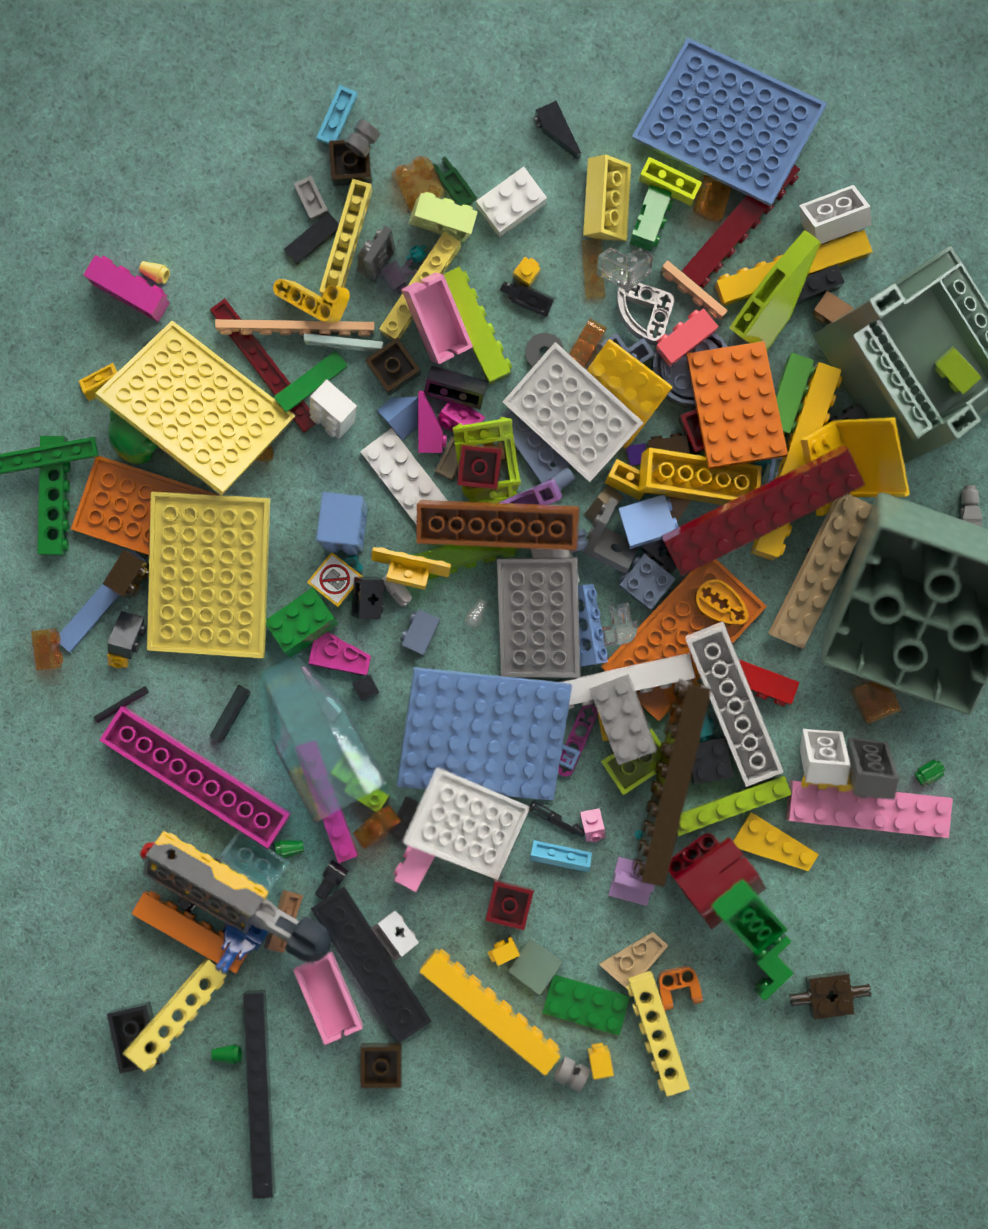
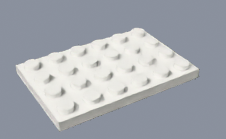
M556 342L503 401L508 408L589 482L592 481L644 423Z
M437 767L403 843L498 880L528 814L529 806Z

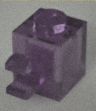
M395 260L380 270L381 277L393 294L396 292L402 293L401 289L407 287L410 283L407 275L415 276L418 268L414 271L408 269L413 264L412 260L407 261L402 267Z

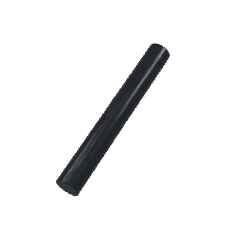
M147 687L140 688L95 715L94 719L99 723L116 713L121 706L126 707L149 693Z

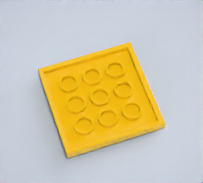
M611 339L606 342L587 369L594 378L644 422L622 446L625 449L626 447L628 448L673 386Z

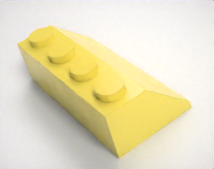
M606 154L588 158L584 236L599 240L627 241L631 164Z

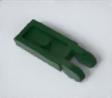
M445 156L441 160L443 165L449 170L448 172L443 174L438 165L435 163L432 165V169L439 177L440 182L457 205L470 206L477 201V196L456 167H453Z

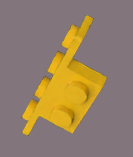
M373 547L372 561L390 565L386 578L387 582L425 590L429 573L449 577L451 564L444 561L430 560L423 556H412L404 552L389 551L385 548Z

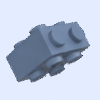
M644 554L642 557L638 555L631 564L633 569L620 577L619 581L621 584L619 587L650 611L676 578Z

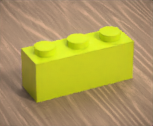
M651 157L648 158L639 177L640 182L648 186L653 185L672 192L671 197L689 206L692 205L702 182Z

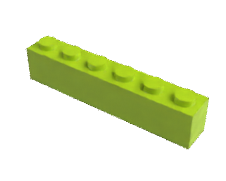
M459 266L444 273L443 275L473 345L472 350L489 385L510 376V369L513 367L508 358L505 359L502 354L504 349L500 340L496 341L493 336L495 330L492 324H488L485 319L487 314L482 305L479 306L476 301L479 298L475 289H471L468 284L470 279L467 272L462 271Z
M780 775L683 811L677 835L686 834L792 795L785 776Z

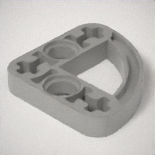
M631 280L621 282L617 292L616 303L622 323L639 340L644 338L648 344L657 345V340L664 335L674 303L673 295L667 291ZM626 287L630 288L629 293L625 292ZM647 292L651 295V298L645 300L641 297V293ZM663 298L667 299V303L664 309L661 308ZM626 301L653 309L647 330L642 328L632 318ZM658 314L662 315L665 318V321L658 322L655 320L654 316ZM659 328L657 332V337L653 338L652 334L654 332V329Z

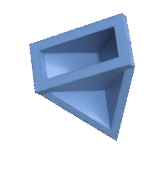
M418 397L391 398L377 410L401 440L417 428Z

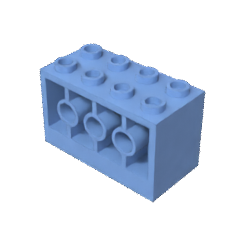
M322 492L317 541L325 548L326 552L338 553V550H344L348 555H358V552L363 553L368 505L363 496Z

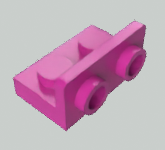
M450 401L447 402L438 417L440 425L452 432L453 428L460 423L467 425L483 422L485 416L471 407Z

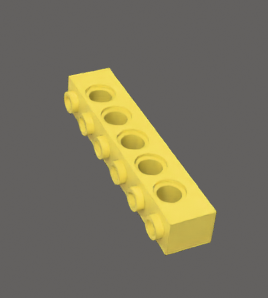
M352 179L319 290L321 296H323L326 287L329 285L345 287L373 192L372 185Z
M444 231L409 285L415 282L421 283V279L435 272L444 274L460 250L461 242ZM403 294L379 328L380 333L391 341L396 338L400 340L413 320Z
M204 959L123 1054L141 1070H150L157 1062L156 1057L160 1053H165L171 1044L169 1042L173 1037L177 1038L183 1032L185 1023L192 1021L198 1014L197 1009L201 1005H206L211 999L210 994L224 984L225 981L223 979L226 975L222 974L221 970L218 972L210 960ZM205 978L208 981V986L202 990L199 983ZM192 994L195 1000L192 1005L188 1006L186 1004V997ZM176 1010L181 1012V1017L178 1021L172 1019V1014ZM162 1026L167 1027V1034L164 1037H160L158 1034ZM148 1042H152L154 1045L150 1053H146L144 1050Z
M648 971L628 978L630 984L626 985L629 996H634L636 1003L632 1005L636 1016L640 1015L642 1020L639 1023L642 1035L646 1034L648 1041L645 1042L648 1054L652 1053L654 1060L651 1061L654 1072H659L660 1079L657 1080L660 1091H665L668 1097L689 1090L690 1087L652 972ZM644 992L650 994L647 1000L639 999L640 995ZM653 1011L656 1013L654 1018H646L648 1012ZM656 1030L662 1031L661 1036L658 1038L652 1037L653 1032ZM660 1050H668L667 1055L663 1057L658 1056ZM673 1068L674 1072L671 1075H665V1070Z

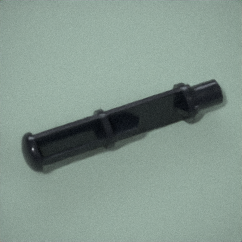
M535 801L530 804L529 812L543 818L532 812L535 809L548 816L545 819L546 821L572 835L577 834L583 838L585 834L584 829L580 828L577 823L571 826L563 822L562 816L540 805L551 811L548 814L535 807L538 804Z

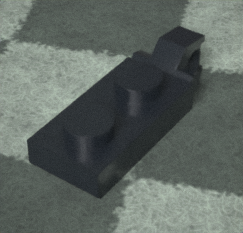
M504 281L500 288V291L509 294L508 299L512 303L544 317L548 316L555 300L554 297L520 282L514 281L511 284Z

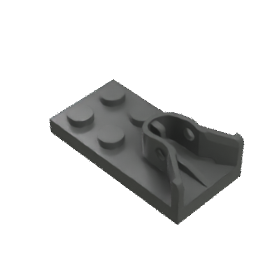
M384 226L382 230L379 229L373 240H366V243L357 255L356 271L373 282H376L396 250L392 229Z

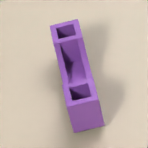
M553 478L498 503L549 505L560 500L562 494Z

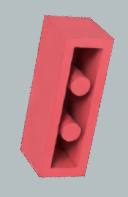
M704 308L701 311L695 310L688 316L689 320L684 324L682 322L678 323L672 329L674 332L669 336L664 334L657 340L658 344L655 349L669 367L717 331L718 325Z

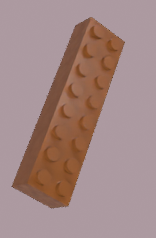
M420 500L417 503L416 543L576 550L579 545L580 506Z

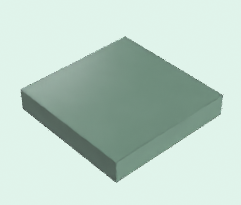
M531 938L508 972L541 995L564 962Z

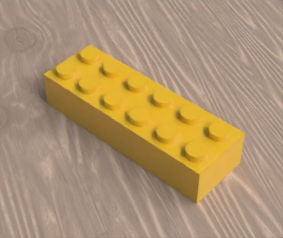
M648 448L641 454L638 492L656 495L665 494V496L724 505L761 486L762 466L744 463L708 469L707 460L704 456Z

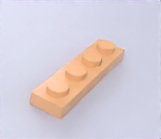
M668 260L661 268L665 279L670 282L673 280L678 284L677 288L682 293L691 295L693 297L692 301L700 307L703 305L713 319L718 318L721 320L728 310Z

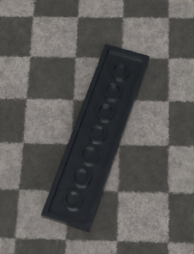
M345 886L311 908L319 923L327 929L332 943L398 1044L432 1022L385 947L372 931L370 924Z

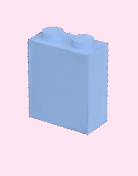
M665 494L619 508V515L630 549L662 540V535L678 528L676 518H672L670 511L673 510L670 499L666 500Z

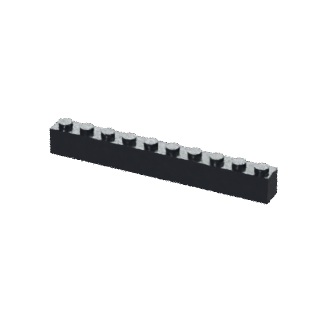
M252 990L244 992L243 1003L253 1199L273 1198L276 1189L266 990Z

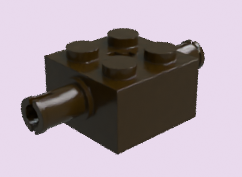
M841 971L806 976L807 992L789 994L791 1007L809 1004L811 1017L823 1019L854 1015V998L871 997V992H869L871 987L870 984L852 986L849 973ZM829 991L834 993L831 999L826 997V995H829Z

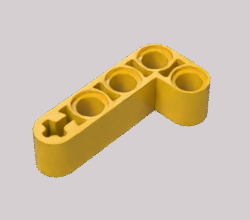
M278 279L273 284V292L276 296L324 322H339L350 298L347 288L335 285L326 287L321 297L294 281Z

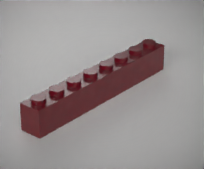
M795 164L776 197L779 201L787 192L785 188L788 185L793 186L799 179L797 174L800 168ZM747 195L681 272L699 287L705 288L711 280L709 276L713 272L718 273L724 265L721 262L726 257L728 259L731 258L736 252L734 247L738 243L741 245L749 236L747 232L751 228L755 230L761 223L759 218L763 214L768 215L774 206L770 207Z

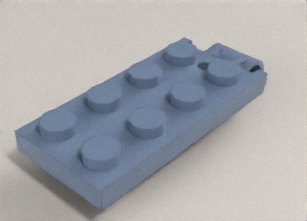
M511 409L497 417V420L500 417L512 419L515 447L541 484L554 478L559 490H562L576 480L568 468L571 464ZM554 463L556 466L552 468L550 464Z

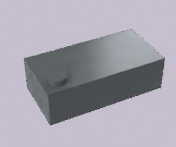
M848 737L846 746L850 761L848 776L853 794L861 798L874 797L895 800L899 776L888 742Z

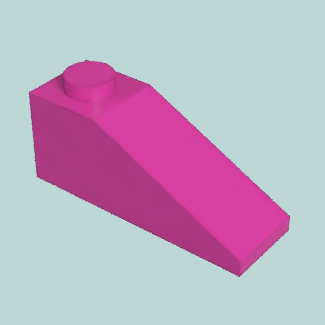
M419 391V453H442L443 447L447 446V436L443 435V429L424 392Z

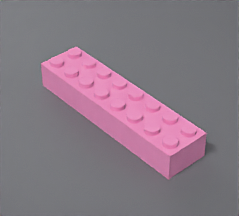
M790 780L789 789L792 795L788 796L786 820L949 838L953 798L896 792L895 800L874 797L861 798L854 795L852 789L847 792H841L836 787H827L826 790L818 789V785L808 784V788L801 787L802 781Z

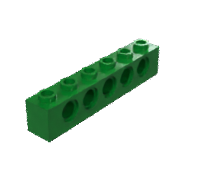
M40 436V446L68 441V438L65 436ZM70 462L39 468L37 554L41 556H65L66 551L69 550V541L66 539V531H69V520H66V512L70 510V502L67 500V492H70V481L67 480V473H70L71 470ZM59 472V479L52 481V474ZM58 491V499L52 501L51 494ZM58 511V518L52 521L50 518L51 513ZM57 530V539L51 540V532Z

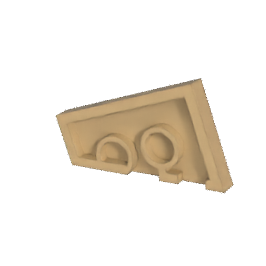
M652 931L599 963V965L627 989L626 985L630 984L628 978L645 973L669 945Z

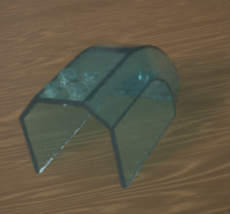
M298 654L291 658L288 657L261 672L271 739L314 823L389 783L343 696Z

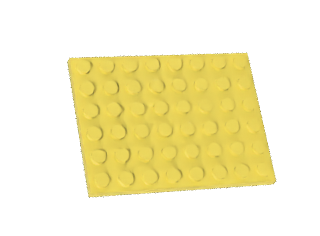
M171 321L95 395V398L221 495L287 428L295 417L290 411L285 413L271 396L174 321Z
M151 492L147 650L250 658L265 657L270 498Z

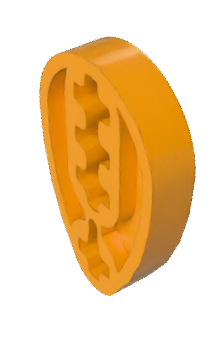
M717 579L709 580L698 588L695 602L699 611L705 616L718 622L741 625L748 620L749 614L743 600L724 581ZM709 588V593L711 595L718 594V600L720 601L725 599L728 607L720 609V604L718 602L711 603L712 599L709 596L704 598L701 590ZM731 609L736 612L742 611V616L744 617V619H739L737 621L735 619L736 615L731 611Z

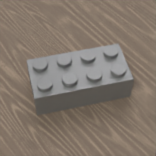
M629 674L590 688L618 765L657 751V746Z

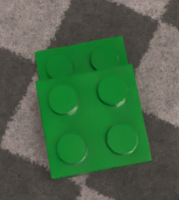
M785 934L781 935L758 956L753 953L754 957L752 960L768 976L766 979L764 977L755 984L756 988L754 989L764 1001L794 974L777 956L792 942Z

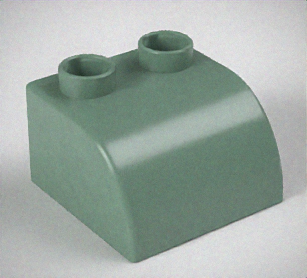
M879 493L875 498L839 584L824 636L821 655L822 663L969 715L973 713L988 682V529L887 493Z

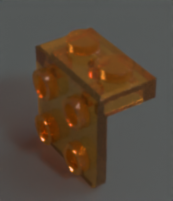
M427 156L416 157L412 160V163L400 165L391 173L399 185L410 211L413 210L414 203L421 193H432L438 199L445 196L433 164Z

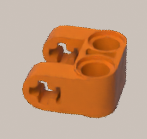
M681 966L659 973L658 987L664 1011L674 1009L670 990L689 986L692 1003L703 1002L696 972L691 967ZM685 971L692 973V977L688 981L682 980V974ZM666 975L672 976V982L669 985L662 983V979Z

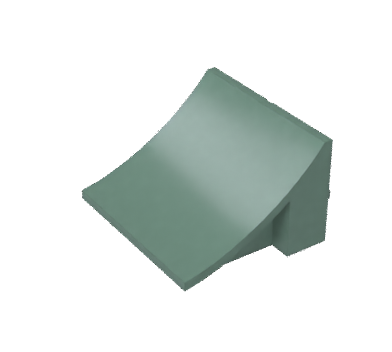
M951 245L813 334L814 339L832 367L841 369L842 383L855 400L856 405H861L869 419L895 418L904 463L958 439L981 421L979 416L988 410V304ZM952 346L982 377L964 394L960 391L956 393L949 386L950 380L947 376L942 378L934 369L937 367L935 361Z

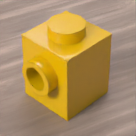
M524 257L514 270L513 278L530 287L540 274L541 268L539 263L532 258Z

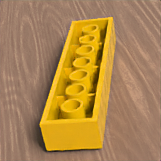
M436 948L422 964L419 972L546 1076L561 1057L559 1045L551 1038L546 1040L543 1032L538 1027L528 1025L526 1017L521 1013L516 1015L508 1002L505 1000L499 1001L496 996L497 994L491 988L487 987L485 989L482 987L479 978L473 974L469 976L465 973L466 968L458 961L453 963L449 958L450 955L441 948L439 951Z

